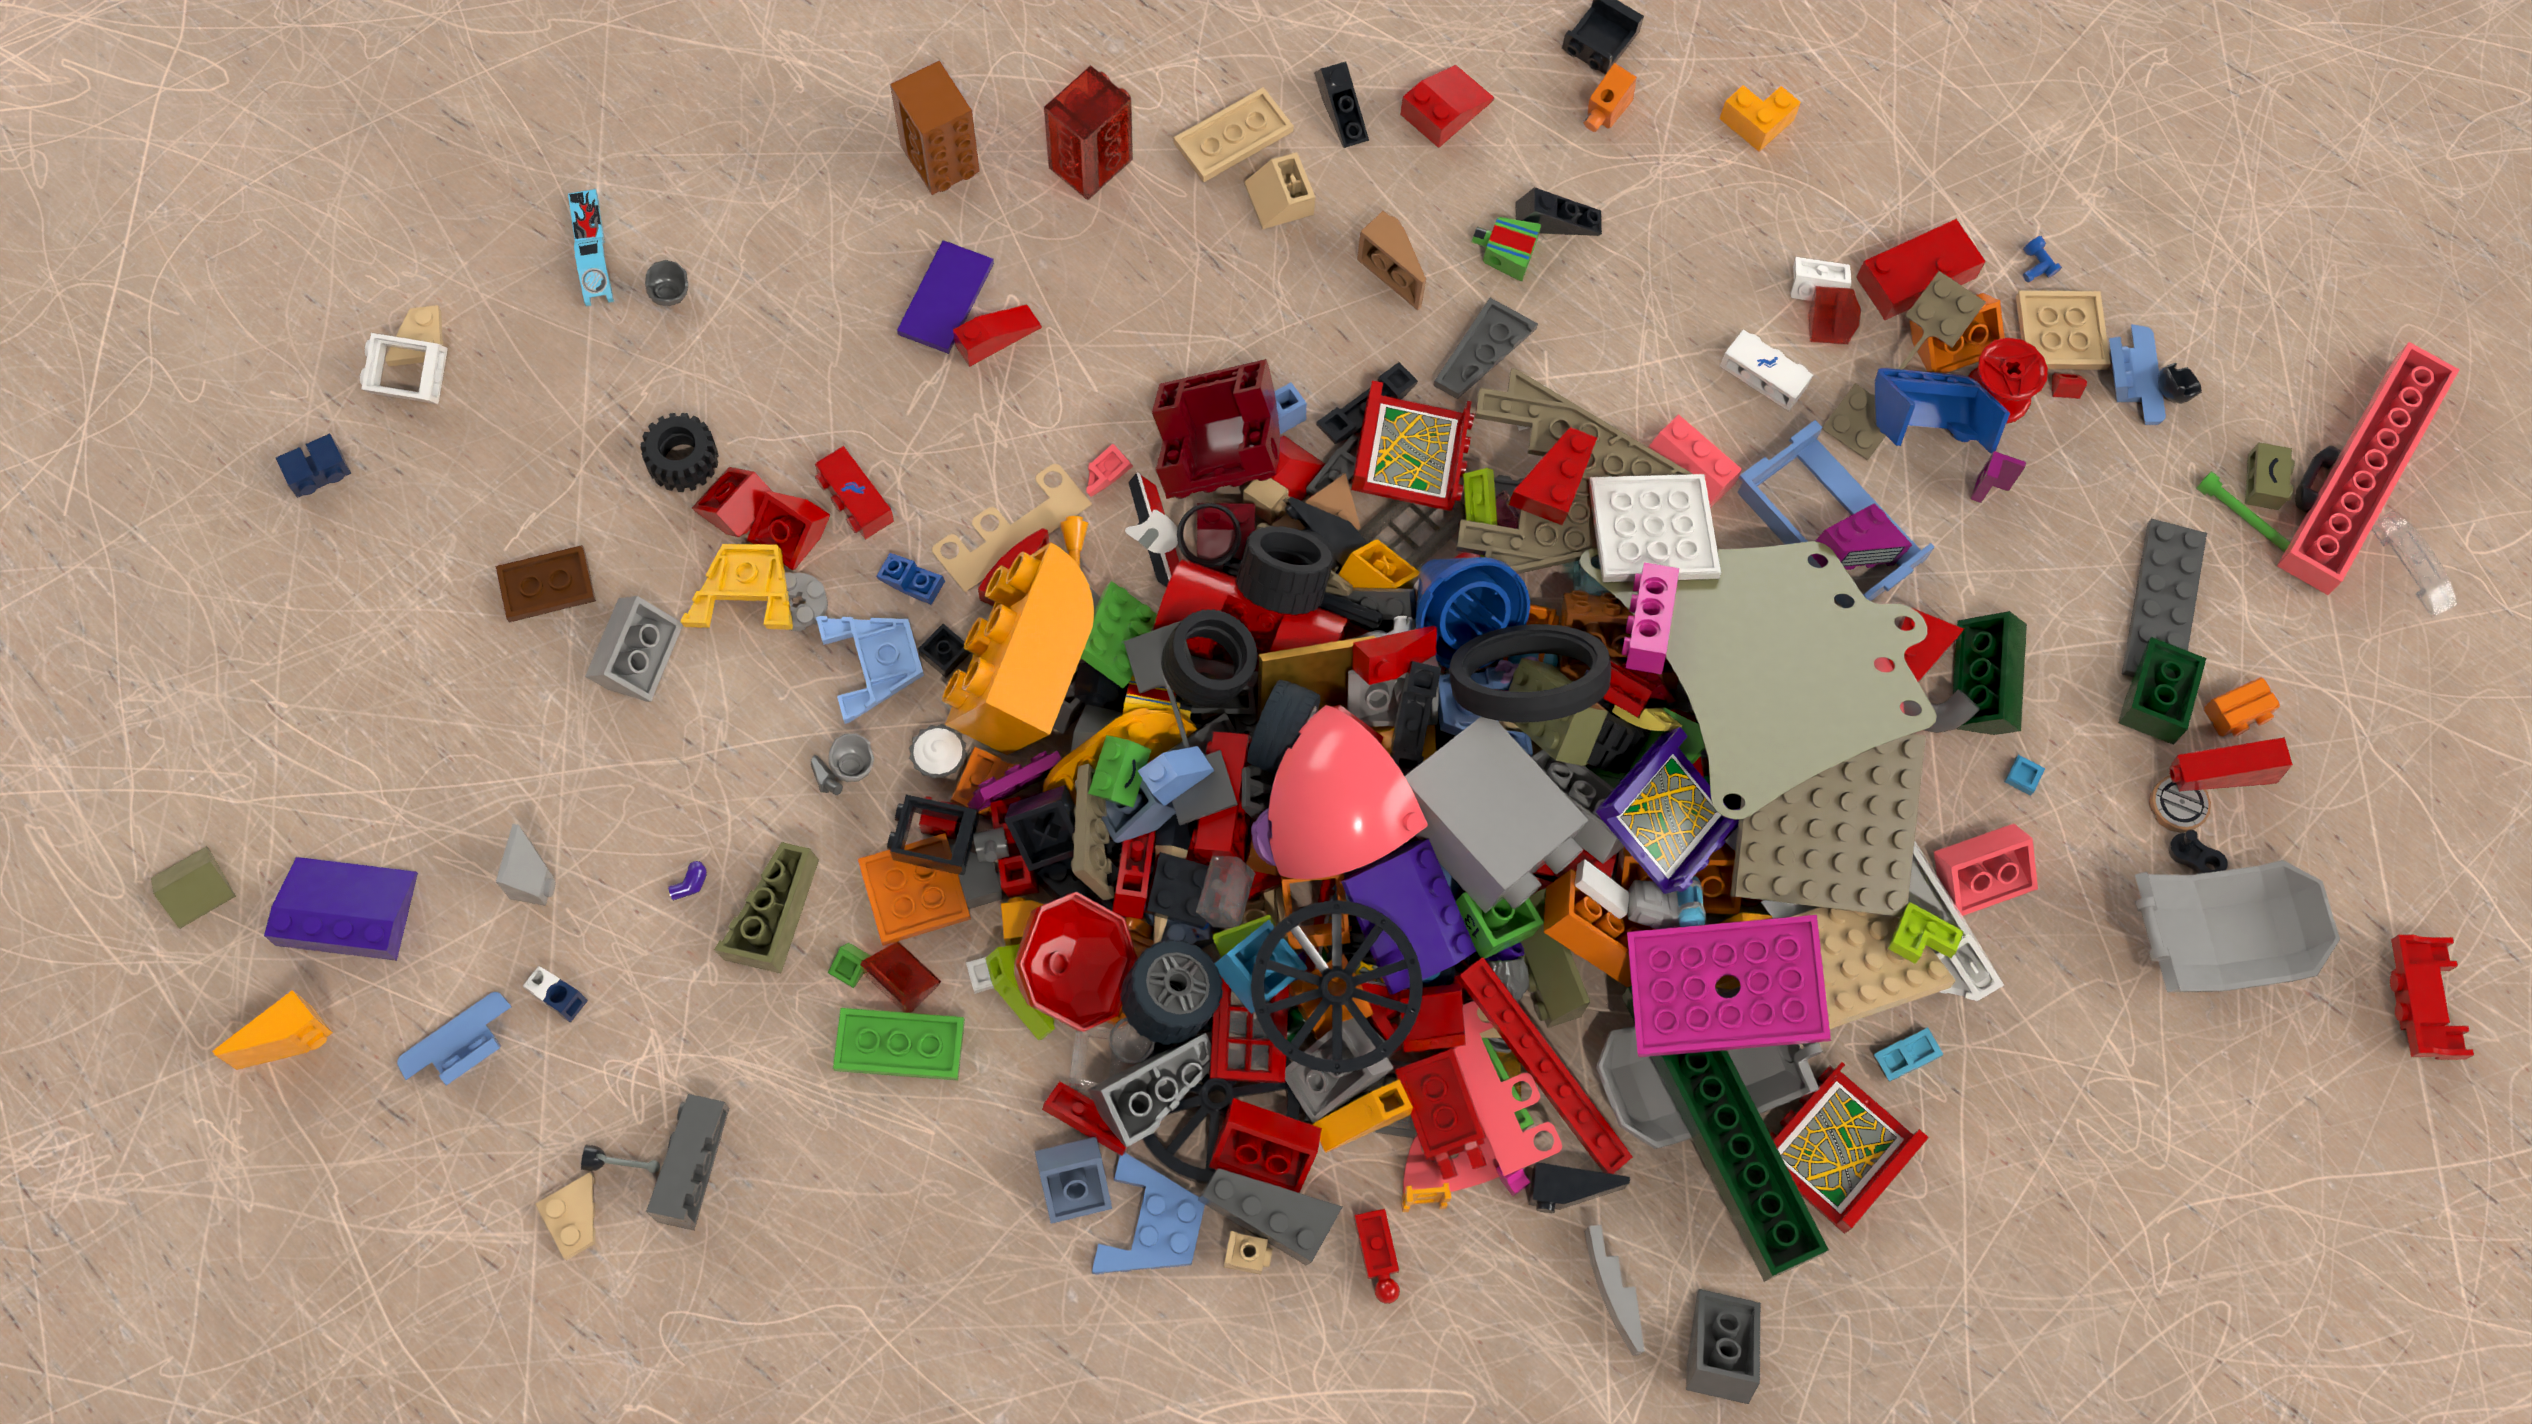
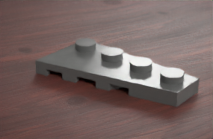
M1490 297L1435 379L1434 386L1459 399L1537 329L1538 323Z

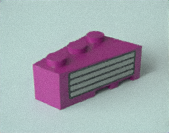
M1875 503L1825 529L1815 540L1831 548L1846 570L1864 565L1867 568H1873L1876 564L1885 563L1887 566H1894L1912 546L1909 540L1886 516L1885 512ZM1821 554L1811 555L1822 568L1828 564L1825 556Z

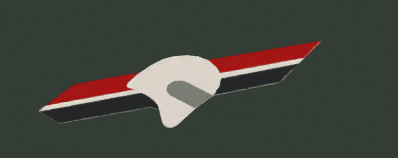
M1136 473L1128 483L1139 523L1136 526L1127 527L1125 532L1148 550L1157 581L1167 588L1171 576L1179 563L1175 548L1178 544V528L1165 515L1157 486L1139 473Z

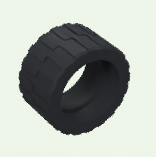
M1283 526L1262 527L1252 531L1247 537L1236 584L1245 598L1266 610L1290 615L1306 614L1316 610L1322 604L1334 562L1333 554L1326 544L1309 533Z

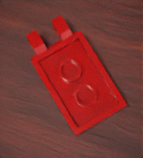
M1452 1048L1396 1069L1398 1080L1400 1079L1413 1107L1410 1115L1426 1159L1431 1158L1432 1163L1437 1161L1443 1180L1458 1176L1451 1156L1463 1151L1467 1152L1472 1169L1486 1166L1487 1163L1480 1145L1485 1144L1484 1139L1486 1135L1455 1049Z

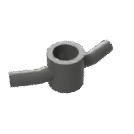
M1004 827L973 833L979 863L986 861L994 862L996 859L1010 856Z

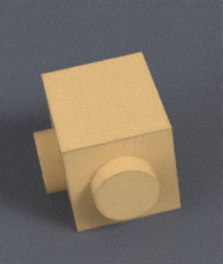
M1270 478L1265 481L1253 480L1243 491L1244 504H1255V514L1271 524L1278 516L1282 517L1286 513L1284 508L1287 505L1283 499L1288 497V489Z

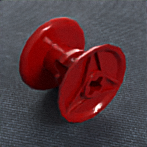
M2008 337L1995 340L1987 345L1979 357L1978 367L1972 370L1968 377L1977 381L2010 412L2006 423L2008 424L2016 422L2026 414L2031 406V398L2042 390L2047 381L2048 367L2044 356L2035 346L2022 339Z

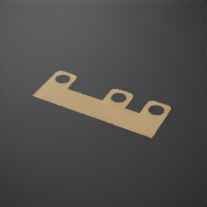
M1050 465L1038 473L1035 478L1049 499L1010 525L994 507H989L974 517L972 525L986 542L972 552L954 534L946 536L932 547L933 554L964 592L984 580L997 561L1027 536L1042 528L1048 530V534L1060 527V522L1066 521V517L1076 516L1092 505L1060 465ZM1055 471L1062 476V483L1058 487L1050 488L1044 483V477L1048 472ZM986 515H994L999 520V526L994 531H985L981 527V519ZM947 542L957 544L959 547L958 555L953 559L944 558L940 551L943 544Z

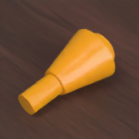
M1068 516L1066 521L1060 522L1068 555L1080 567V552L1082 551L1089 523L1083 521V517Z

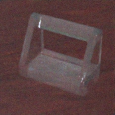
M1095 1026L1085 1032L1076 1030L1069 1087L1076 1091L1089 1092L1088 1089L1099 1084L1098 1082L1084 1079L1090 1037L1114 1040L1108 1078L1122 1072L1126 1033L1100 1026Z

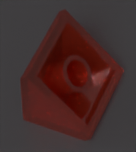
M899 941L862 960L860 964L864 976L904 1013H912L941 983V980Z

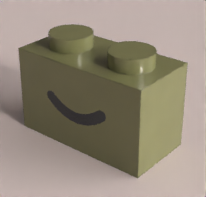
M2258 442L2250 451L2247 458L2246 505L2279 510L2286 501H2290L2293 494V485L2290 484V477L2295 466V461L2291 459L2292 448Z

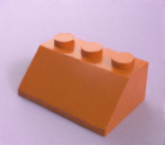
M1985 293L1977 294L1976 296L1986 303L1952 348L1936 337L1927 338L1917 351L1927 372L1948 373L1979 362V357L1987 345L1995 340L2005 338L2000 300ZM1910 320L1912 342L1915 347L1923 336V329Z

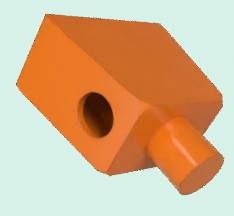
M1614 63L1589 99L1588 117L1583 122L1585 127L1592 132H1596L1601 125L1611 128L1633 101L1637 77Z

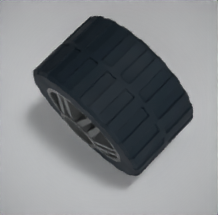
M1166 940L1165 942L1155 943L1152 947L1142 952L1123 981L1120 994L1123 1014L1126 1015L1130 1026H1133L1138 1034L1148 1038L1149 1041L1165 1045L1183 1043L1185 1040L1195 1037L1218 1009L1219 1001L1223 994L1222 977H1220L1218 968L1211 957L1203 952L1200 947L1182 940Z

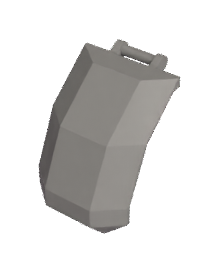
M2284 860L2260 866L2196 875L2148 874L2147 872L2135 875L2141 899L2136 900L2135 904L2137 911L2142 913L2151 946L2149 951L2151 961H2159L2167 992H2223L2318 976L2340 941L2323 881Z
M1741 986L1720 994V996L1723 998L1735 997L1739 993ZM1635 1025L1609 1032L1596 1068L1618 1125L1654 1149L1691 1139L1692 1137L1652 1057H1638ZM1804 1043L1803 1049H1801L1799 1044L1727 1050L1759 1114L1819 1090L1807 1060L1823 1052L1820 1043Z

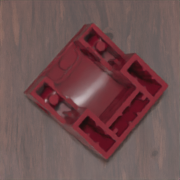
M1267 359L1159 384L1152 414L1163 440L1156 472L1166 499L1174 497L1183 499L1192 493L1201 491L1210 493L1219 487L1228 485L1237 487L1247 481L1256 479L1265 481L1276 475L1280 454V429L1276 397Z

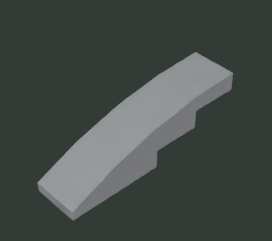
M1602 1225L1589 1226L1584 1232L1590 1263L1601 1297L1617 1331L1631 1354L1639 1356L1645 1351L1636 1287L1623 1288L1619 1256L1606 1257Z

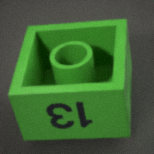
M1466 892L1456 901L1480 958L1486 959L1532 937L1544 924L1529 898L1515 910L1503 898L1487 913Z

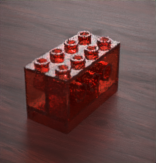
M1090 65L1044 106L1049 169L1087 200L1094 196L1133 160L1131 96L1125 89L1114 85L1104 72H1098Z

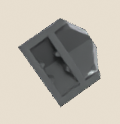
M1250 765L1242 769V808L1254 821H1257L1260 814L1269 808L1276 774Z

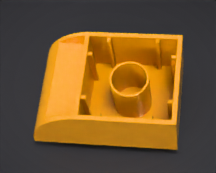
M1052 542L1032 555L1021 552L1014 560L1010 569L1001 565L995 571L985 593V597L995 602L988 621L979 617L972 625L965 639L964 649L973 653L966 673L959 669L954 672L942 696V701L952 706L945 722L946 726L1005 755H1009L1050 735L1093 628V598L1085 575L1076 562L1064 550Z

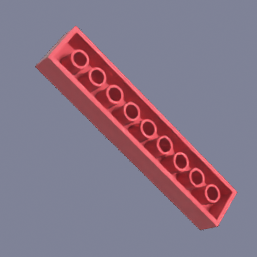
M2410 342L2407 343L2392 361L2319 490L2317 500L2306 513L2277 567L2326 595H2329L2343 581L2458 374V368Z

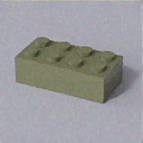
M1521 658L1518 668L1514 671L1513 680L1508 691L1533 692L1549 690L1570 684L1572 681L1549 663ZM1596 703L1579 713L1555 720L1513 723L1554 760L1586 766L1608 711Z

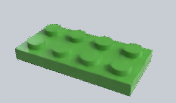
M1111 581L1105 587L1095 608L1093 628L1081 659L1124 688L1130 682L1133 675L1124 641L1151 632L1157 614L1149 606L1142 604L1130 595L1127 590Z
M841 1008L833 1070L838 1072L958 1081L965 1018Z

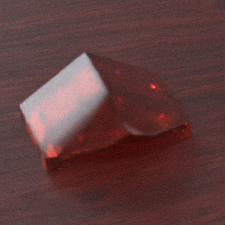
M1815 286L1808 313L1810 342L1849 344L1852 336L1860 326L1861 308L1854 289Z

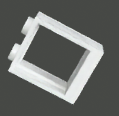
M371 333L370 340L365 345L366 365L360 374L362 390L372 394L438 404L448 348L437 343ZM387 346L426 352L419 392L380 386Z

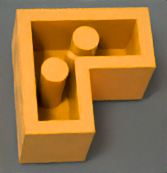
M1742 85L1725 101L1719 119L1760 152L1794 121L1801 102L1782 86L1774 91L1766 100L1762 101L1747 87Z

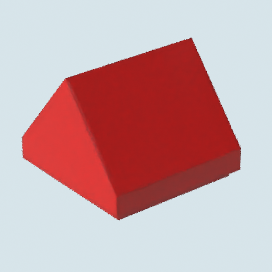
M2052 374V397L2081 398L2087 386L2086 379L2079 374Z

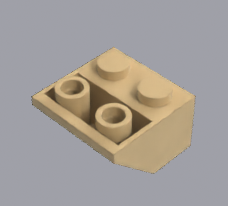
M1297 152L1271 159L1245 181V187L1262 230L1314 215L1316 197Z

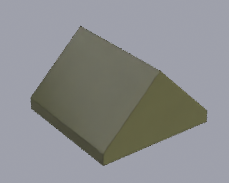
M207 846L151 878L153 894L180 929L236 897Z

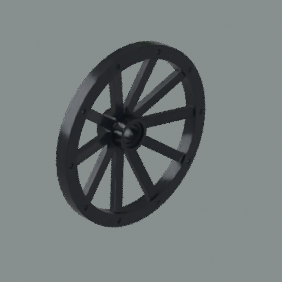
M1339 900L1324 901L1305 906L1277 924L1264 940L1257 954L1251 981L1252 1001L1257 1019L1274 1046L1288 1058L1302 1066L1331 1073L1358 1071L1380 1062L1394 1052L1406 1039L1416 1022L1423 992L1422 973L1418 957L1403 931L1391 919L1371 907ZM1332 914V969L1327 966L1298 925L1318 916ZM1341 914L1356 916L1375 924L1345 969H1342ZM1290 931L1319 969L1322 977L1270 960L1275 948ZM1382 931H1384L1396 943L1404 959L1353 977L1352 974ZM1269 969L1317 985L1319 988L1266 1004L1264 988L1266 970ZM1408 969L1410 980L1408 1004L1356 988L1357 985ZM1334 978H1340L1346 983V991L1341 996H1334L1328 990V984ZM1322 997V1001L1290 1043L1277 1029L1270 1014ZM1353 997L1405 1014L1400 1025L1387 1041L1383 1042L1352 1000ZM1330 1005H1332V1060L1318 1058L1298 1049ZM1342 1005L1346 1006L1375 1046V1050L1356 1058L1342 1060Z
M1213 1017L1209 1019L1197 1034L1212 1032ZM1230 1018L1229 1033L1246 1037L1247 1022ZM1253 1025L1252 1038L1269 1039L1263 1030ZM1156 1042L1147 1052L1143 1061L1170 1049L1176 1043L1165 1045ZM1258 1045L1252 1051L1251 1067L1265 1052L1269 1054V1045ZM1286 1056V1067H1287V1066H1288L1289 1064H1291L1292 1062H1291L1290 1059ZM1245 1060L1236 1069H1245ZM1207 1073L1201 1080L1203 1085L1197 1084L1189 1090V1092L1198 1094V1096L1179 1101L1180 1104L1167 1114L1170 1115L1201 1106L1167 1149L1162 1146L1154 1132L1144 1137L1142 1141L1153 1157L1169 1171L1187 1180L1207 1184L1216 1171L1210 1168L1209 1164L1218 1139L1220 1115L1225 1118L1233 1098L1286 1090V1116L1296 1120L1299 1117L1300 1103L1286 1080L1285 1083H1259L1233 1088L1237 1081L1218 1078L1210 1079V1075ZM1214 1090H1219L1224 1093L1226 1098L1221 1103H1213L1209 1100L1208 1095ZM1210 1114L1206 1168L1195 1167L1174 1156L1205 1117Z

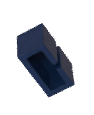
M330 433L306 444L310 453L308 457H305L301 447L276 457L288 486L297 498L303 495H310L318 488L329 483L339 482L345 476L352 474L339 446Z

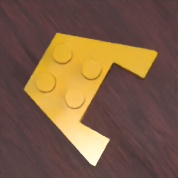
M722 544L705 575L707 579L700 591H696L692 598L693 605L688 614L684 613L681 618V623L684 627L710 628L715 600L768 601L763 625L767 629L792 630L793 622L782 553L779 546L767 544Z

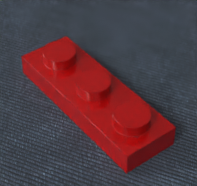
M1058 1082L1044 1102L1042 1110L1090 1138L1096 1137L1097 1142L1123 1156L1129 1146L1124 1147L1102 1120L1093 1100L1066 1084Z

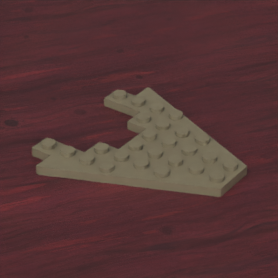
M1511 368L1507 392L1486 388L1479 389L1475 412L1476 419L1530 427L1528 454L1544 457L1570 427L1595 436L1597 440L1563 526L1521 509L1517 529L1461 520L1456 551L1484 555V557L1502 561L1517 574L1579 561L1581 555L1586 550L1598 548L1588 484L1590 477L1691 475L1692 473L1519 370Z

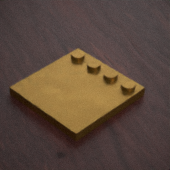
M1368 636L1259 654L1257 724L1266 702L1279 680L1297 684L1319 694L1321 698L1318 711L1326 705L1330 707L1341 705L1347 710L1348 671L1353 670V642L1376 637Z

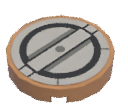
M2170 775L2159 781L2150 793L2149 805L2151 811L2156 815L2155 819L2160 825L2170 831L2184 833L2188 830H2194L2201 826L2210 814L2211 801L2206 789L2179 792L2177 784L2171 781Z

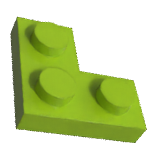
M1908 902L1899 919L1888 949L1914 964L1921 958L1925 945L1952 958L1958 949L1964 931Z

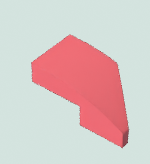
M1114 444L1110 445L1092 463H1089V483L1086 492L1090 497L1111 485L1133 467L1130 461Z

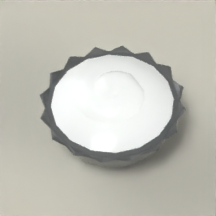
M943 724L938 726L930 725L927 729H920L919 734L912 738V745L909 747L911 753L909 759L913 762L914 769L920 771L923 776H930L933 779L938 777L946 778L948 775L956 773L958 768L964 764V758L967 755L965 750L967 743L962 740V734L957 733L950 727H946Z

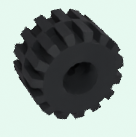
M1602 698L1597 703L1606 709L1608 713L1587 763L1605 771L1619 774L1620 772L1627 773L1647 741L1651 730L1635 726L1623 720L1612 712L1615 705Z

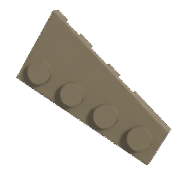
M1089 764L1078 766L1077 780L1075 781L1077 795L1076 806L1074 807L1075 832L1072 836L1074 858L1071 861V867L1075 876L1080 878L1100 898L1107 900L1114 898V887L1108 886L1107 874L1112 873L1111 860L1106 859L1104 844L1109 843V832L1102 821V817L1107 816L1106 800L1088 794L1095 769Z

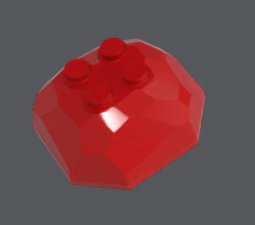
M1072 892L1031 911L1015 959L1014 975L1019 990L1029 1006L1079 1032H1085L1119 1015L1122 1001H1120L1122 984L1138 957L1125 918L1078 892Z

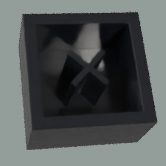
M1066 785L1009 805L1004 820L1029 871L1074 856L1072 836L1075 832V804Z

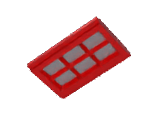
M1222 978L1223 994L1219 1001L1220 1005L1213 1014L1210 1079L1285 1083L1286 1055L1277 1049L1266 1036L1256 1013L1253 1012L1251 1014ZM1289 984L1266 1004L1288 998ZM1288 1008L1270 1014L1277 1029L1286 1039Z

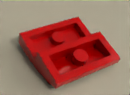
M1610 660L1611 682L1609 690L1603 698L1638 718L1655 685Z

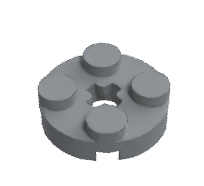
M785 573L793 622L791 631L806 630L805 627L818 624L816 617L825 616L828 600L824 586L811 575L805 573ZM801 596L806 601L805 604H799L797 608L793 607L791 600Z

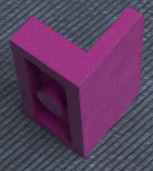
M1994 451L1977 476L1971 500L1982 503L1992 486L2009 491L2025 469L2026 462Z

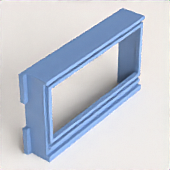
M1816 420L1792 436L1789 440L1792 444L1771 460L1764 457L1739 476L1742 484L1737 493L1784 544L1808 541L1757 486L1797 457L1851 515L1873 503L1883 510L1817 440L1823 427ZM1886 512V516L1909 540L1912 546L1896 563L1899 568L1863 594L1869 601L1875 599L1885 590L1888 592L1914 571L1913 569L1927 560L1934 549V545L1930 543L1921 550ZM1811 555L1808 557V563L1811 566L1822 568ZM1838 594L1834 597L1843 608H1850L1854 605L1853 598L1847 594Z

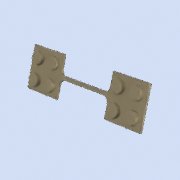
M1939 271L1905 316L1923 329V336L1899 369L1904 370L1929 337H1936L1952 348L1986 302ZM1856 383L1822 428L1866 460H1869L1886 437L1876 425L1875 395L1870 394Z

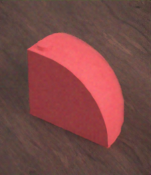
M1326 705L1309 719L1299 731L1301 735L1296 740L1292 749L1288 748L1278 767L1270 796L1268 820L1272 821V838H1269L1274 862L1279 874L1294 879H1318L1352 871L1389 854L1428 826L1408 781L1385 748L1360 723L1336 708Z

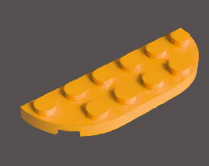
M1140 708L1116 718L1053 767L1044 781L1043 792L1066 785L1076 806L1077 792L1075 781L1077 780L1078 766L1089 764L1096 770L1106 735L1130 740L1152 749L1148 764L1162 753L1167 752L1183 741L1174 711L1165 708V711ZM1180 713L1188 737L1197 728L1188 717Z

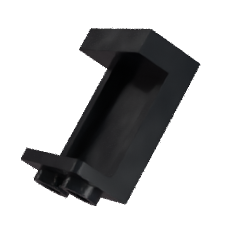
M1593 0L1592 6L1572 31L1568 30L1566 32L1562 49L1570 56L1577 57L1587 63L1592 69L1599 70L1606 75L1640 32L1644 15L1618 0Z

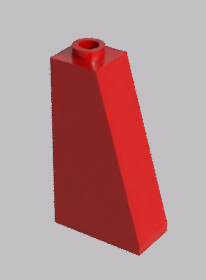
M2285 737L2179 754L2171 763L2169 774L2171 781L2177 784L2179 792L2269 785L2278 783L2293 764Z

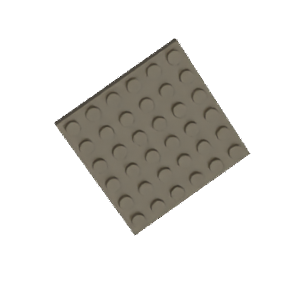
M1910 734L1876 746L1795 786L1753 815L1745 819H1739L1731 896L1901 917L1908 905L1926 736ZM1742 797L1740 809L1745 806V801Z

